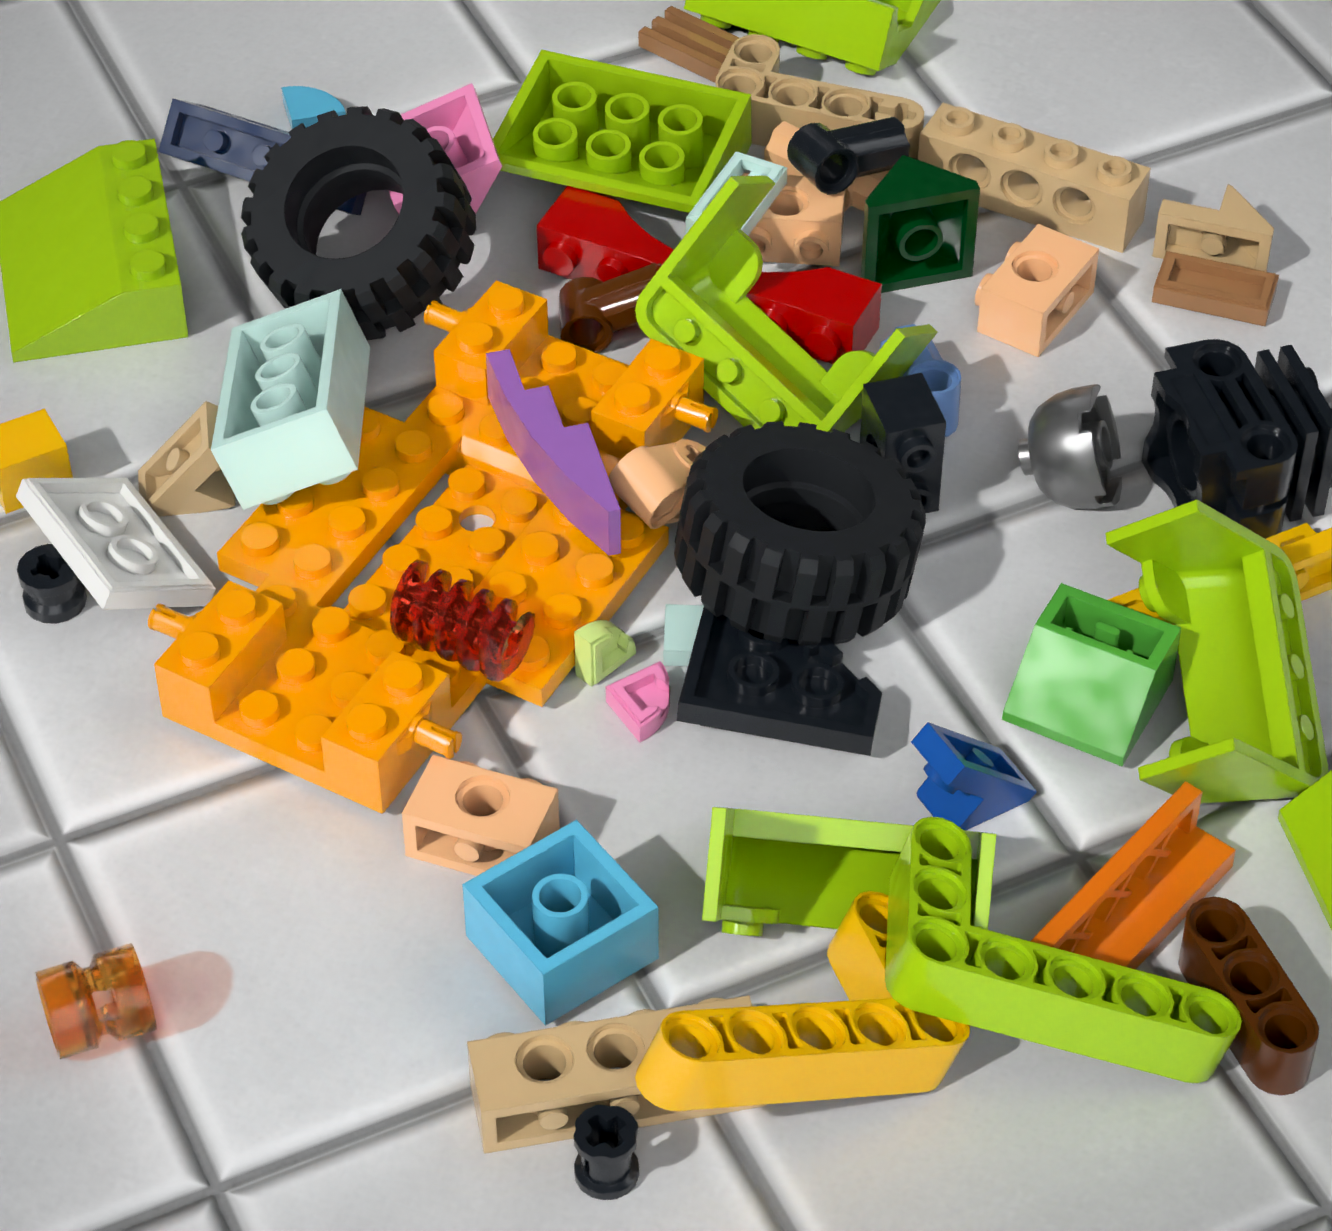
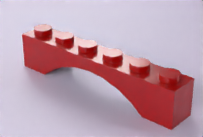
M570 186L564 189L537 224L538 269L568 279L593 277L604 282L653 263H661L663 265L674 250L648 234L629 216L619 201ZM830 267L792 272H761L758 281L746 295L812 358L834 364L845 353L865 350L879 329L882 284Z

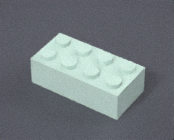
M341 289L236 326L231 330L211 451L243 510L262 503L266 505L280 503L289 498L294 492L319 483L322 485L335 484L345 479L351 472L358 470L370 346Z

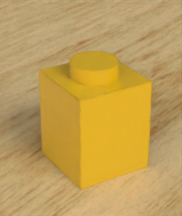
M45 408L0 424V504L6 514L24 508L16 497L22 479L73 478L67 445Z

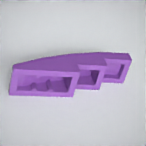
M510 349L486 353L488 398L507 441L529 475L567 520L607 555L620 554L621 509L589 424L583 423L564 427L549 385L524 390Z

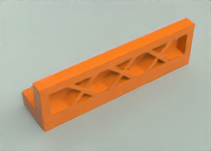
M1185 781L1039 931L1031 942L1137 969L1186 917L1187 911L1192 904L1204 898L1233 867L1236 850L1196 826L1203 791Z

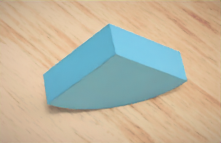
M305 86L281 87L283 104L291 130L301 123L307 128L318 122L317 115L335 110L338 116L346 115L345 108L341 102L325 91Z

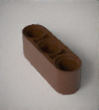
M1220 897L1202 898L1193 903L1187 911L1178 965L1182 975L1189 984L1211 989L1224 995L1238 1009L1242 1020L1241 1027L1229 1048L1250 1081L1257 1088L1268 1094L1282 1096L1297 1092L1304 1087L1309 1079L1319 1036V1025L1315 1016L1246 912L1237 903Z

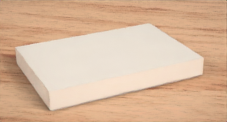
M128 478L22 479L16 494L17 499L103 610L156 608V605L160 603L168 608L206 606L211 601L216 590L212 582Z

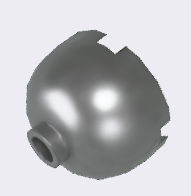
M1099 384L1074 387L1050 397L1037 407L1030 419L1028 438L1020 439L1018 444L1019 461L1024 475L1034 474L1040 491L1055 503L1071 509H1094L1114 506L1120 501L1122 477L1110 480V469L1113 460L1121 458L1120 443L1107 395L1097 396L1101 388Z

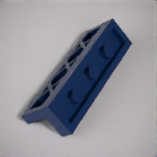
M173 98L158 152L250 181L256 168L263 171L268 162L264 156L274 144L277 143L281 147L291 136L288 131L206 105ZM367 192L349 199L339 206L337 210L361 215Z

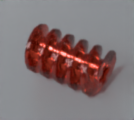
M416 559L403 573L391 601L390 624L392 633L396 638L405 642L414 641L418 648L424 651H436L446 661H458L466 670L475 672L480 670L484 677L491 681L499 682L509 677L519 667L527 653L534 632L535 614L529 611L516 621L518 612L516 600L504 598L495 608L496 596L493 590L482 588L473 597L474 586L472 581L461 578L451 587L452 576L449 571L438 569L430 576L428 562Z

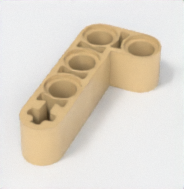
M746 35L737 39L732 44L716 76L715 87L751 94L752 144L766 147L771 139L773 130L783 121L798 128L810 123H821L830 130L896 117L905 128V134L910 144L909 157L918 160L919 136L924 127L925 112L917 102L903 97L779 73L780 47L774 39L765 35Z

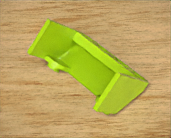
M730 176L639 295L635 309L638 325L650 339L704 358L703 389L743 427L752 425L755 429H758L766 422L783 421L784 426L797 427L799 422L816 424V429L832 433L833 429L845 432L861 419L863 384L902 377L938 331L930 324L897 328L876 354L866 350L845 353L837 359L827 372L746 296L761 275L763 260L757 244L741 228L776 183L768 176Z
M1199 500L1188 502L1106 532L1108 546L1141 563L1142 576L1139 578V592L1145 606L1151 612H1156L1164 620L1181 627L1178 654L1190 736L1174 741L1170 747L1169 757L1138 767L1140 781L1172 795L1186 781L1203 791L1200 803L1202 804L1295 798L1329 772L1299 585L1293 565L1286 553L1277 545Z
M712 807L702 920L713 922L722 920V933L746 936H763L764 924L781 923L838 929L852 902L860 893L874 891L889 896L891 872L914 825ZM964 830L970 839L972 847L970 925L988 930L996 834Z

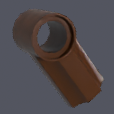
M653 263L604 282L593 277H579L565 283L559 293L561 340L595 353L606 349L612 342L613 333L638 324L635 313L638 297L660 269L661 263Z

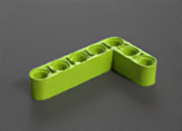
M926 817L921 818L914 824L889 878L885 983L888 992L894 1000L916 1012L1182 1082L1201 1083L1207 1081L1214 1074L1241 1027L1240 1013L1232 1001L1211 989L971 926L972 847L969 837L963 829L944 818Z

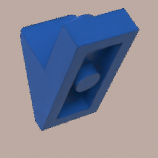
M929 722L911 741L928 762L924 766V771L928 778L917 790L918 799L933 817L949 820L963 830H968L1030 801L1037 793L1036 789L999 747Z

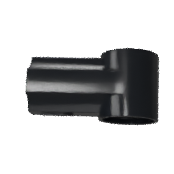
M896 117L830 130L821 123H810L802 126L794 133L788 144L787 155L791 164L820 192L831 195L847 189L857 177L891 170L902 155L909 157L910 144L905 134L904 125Z

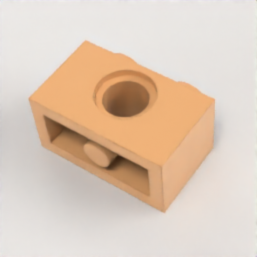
M744 172L742 176H748L750 173ZM787 175V184L749 234V237L759 247L763 262L840 266L845 190L837 194L827 195L820 192L805 176Z
M1037 224L1022 242L1016 241L1010 247L1005 261L995 273H987L981 280L975 294V305L979 306L977 332L1039 357L1094 293L1099 248Z
M432 755L402 812L405 855L478 876L560 829L558 789L543 785L533 779H520L480 768L471 762H458Z

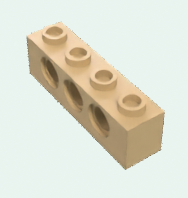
M947 103L940 105L920 133L918 160L977 181L980 187L979 207L1034 225L1040 224L1062 234L1121 253L1124 252L1144 221L1150 167Z
M750 996L729 999L710 998L693 1005L656 1011L642 1009L626 1016L589 1022L569 1021L553 1028L516 1034L502 1032L486 1039L467 1041L470 1086L484 1154L574 1139L576 1119L584 1110L595 1105L620 1106L633 1115L638 1123V1128L766 1106L767 1104L687 1111L665 1110L648 1101L637 1088L635 1080L637 1068L662 1020L668 1014L683 1010L752 1006ZM620 1067L621 1069H610V1068ZM541 1079H552L549 1081H539Z

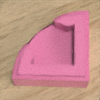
M661 661L605 686L607 704L639 743L652 736L663 725L670 708V686L668 673Z

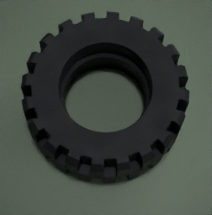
M368 106L347 108V115L338 116L335 110L317 115V123L307 128L301 123L288 132L291 138L281 147L275 143L264 156L268 162L263 171L256 168L248 184V188L253 193V198L245 197L243 201L241 219L247 226L243 228L241 235L244 249L251 256L250 264L285 309L341 289L367 341L386 337V329L396 327L399 332L407 330L416 325L413 318L424 312L428 304L431 305V301L435 300L443 304L439 297L446 289L451 292L455 291L464 277L458 268L460 263L468 264L471 261L475 245L469 236L473 235L477 230L476 214L470 206L472 201L471 195L437 139L432 138L427 129L414 119L404 120L399 112L385 108L378 109L376 116H374ZM377 190H389L403 194L402 207L394 226L375 246L360 254L346 258L334 259L317 256V243L320 232L327 219L344 202L362 193Z
M783 421L766 422L758 429L748 425L737 428L729 437L724 434L713 441L695 458L690 467L674 541L676 544L674 550L676 566L682 574L685 584L694 597L701 596V602L704 607L716 617L723 614L729 618L731 626L745 633L749 629L764 634V639L781 643L784 638L798 640L799 646L818 645L821 642V638L828 637L836 645L851 641L855 638L856 633L864 637L876 631L895 617L902 608L904 599L908 596L926 524L925 509L912 479H906L903 468L893 458L885 460L879 448L867 441L862 444L850 439V434L833 429L831 433L816 429V424L799 422L797 427L784 426Z

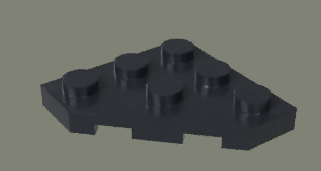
M703 607L678 702L677 721L870 756L882 692L867 677L859 680L842 663L843 652L828 637L821 638V642L818 645L799 646L798 640L784 638L781 643L764 639L763 633L752 629L745 633L731 626L728 617L723 614L716 617Z

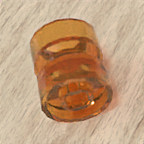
M132 943L93 954L90 965L86 968H82L76 962L70 961L34 972L47 1024L59 1059L98 1048L102 1035L110 1034L117 1041H122L157 1030L145 977ZM109 991L112 1003L105 1004L96 1010L92 993Z

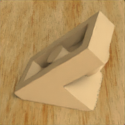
M1230 184L1227 185L1220 210L1163 199L1158 212L1152 257L1164 259L1166 251L1267 272L1274 228Z
M205 401L138 470L139 493L158 517L203 513L235 506V494L211 451L218 411L217 405Z

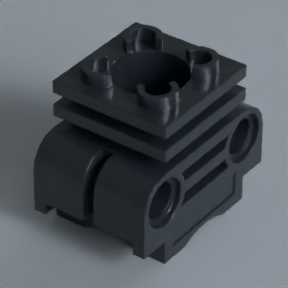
M1208 339L1165 348L1164 357L1171 369L1154 373L1151 397L1154 401L1155 417L1153 425L1144 440L1141 461L1152 481L1168 495L1174 508L1194 500H1199L1265 539L1282 532L1285 514L1290 522L1301 520L1304 504L1312 517L1324 515L1329 488L1332 487V408H1330L1319 390L1314 371L1310 367H1305L1292 344L1280 347L1278 362H1276L1269 349L1257 351L1255 368L1246 353L1239 346L1225 340Z

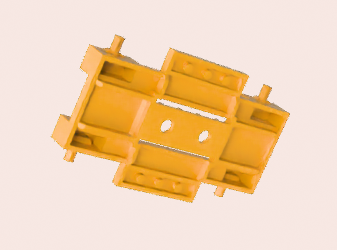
M497 280L474 306L462 312L443 305L438 301H431V305L428 304L424 313V323L450 332L434 349L435 388L405 422L364 406L358 470L351 472L345 479L335 484L322 485L319 483L294 492L289 498L274 505L260 504L217 552L219 570L258 586L256 591L228 580L203 610L190 617L172 610L161 603L156 605V609H152L148 618L149 629L159 631L176 639L154 663L163 717L383 814L433 751L444 755L448 759L453 758L454 753L458 752L462 742V733L453 731L451 728L486 684L543 707L575 666L574 632L582 626L597 620L610 621L669 545V527L664 525L657 529H650L636 514L625 510L628 506L616 493L615 496L621 509L620 554L607 555L567 520L533 481L506 439L488 398L486 353L510 349L524 390L549 385L564 427L583 423L589 424L608 477L617 463L635 448L677 442L684 437L691 426L704 430L706 433L711 432V428H714L717 422L719 412L716 407L704 404V358L650 339L630 365L613 360L548 335L547 299ZM444 474L450 475L446 490L433 505L424 507L417 513L415 518L416 525L399 544L385 550L382 556V565L365 584L358 585L350 591L347 606L344 609L332 606ZM475 514L486 515L494 521L491 527H481L474 531L466 530L461 526L462 520ZM408 592L422 593L429 598L427 605L416 606L409 610L399 608L394 602L399 596Z

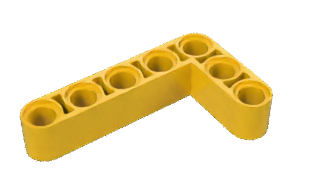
M867 891L860 893L854 899L827 950L829 963L849 1001L683 1010L670 1013L662 1020L636 1071L635 1080L637 1088L648 1101L655 1106L671 1111L928 1092L935 1090L942 1082L967 1041L970 1026L913 1011L902 1006L892 998L885 983L889 896L881 892Z

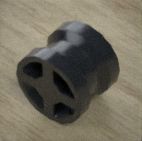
M53 544L34 547L22 556L18 562L17 574L20 585L24 589L22 598L26 613L36 621L50 624L69 621L77 616L86 604L85 586Z

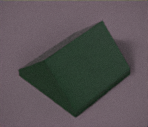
M902 155L865 200L861 278L882 284L881 293L972 277L980 187L977 181Z

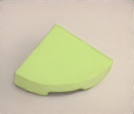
M597 620L582 626L574 632L575 673L577 677L591 687L599 683L636 654L633 638L610 621Z

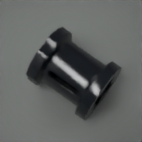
M595 1105L584 1110L575 1121L573 1138L574 1147L578 1151L574 1163L575 1181L581 1191L592 1198L600 1200L618 1199L628 1194L636 1186L639 1177L638 1158L634 1153L637 1147L638 1123L630 1112L620 1106Z

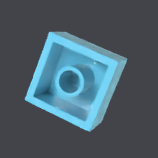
M577 819L462 884L466 936L545 1026L659 959V907Z

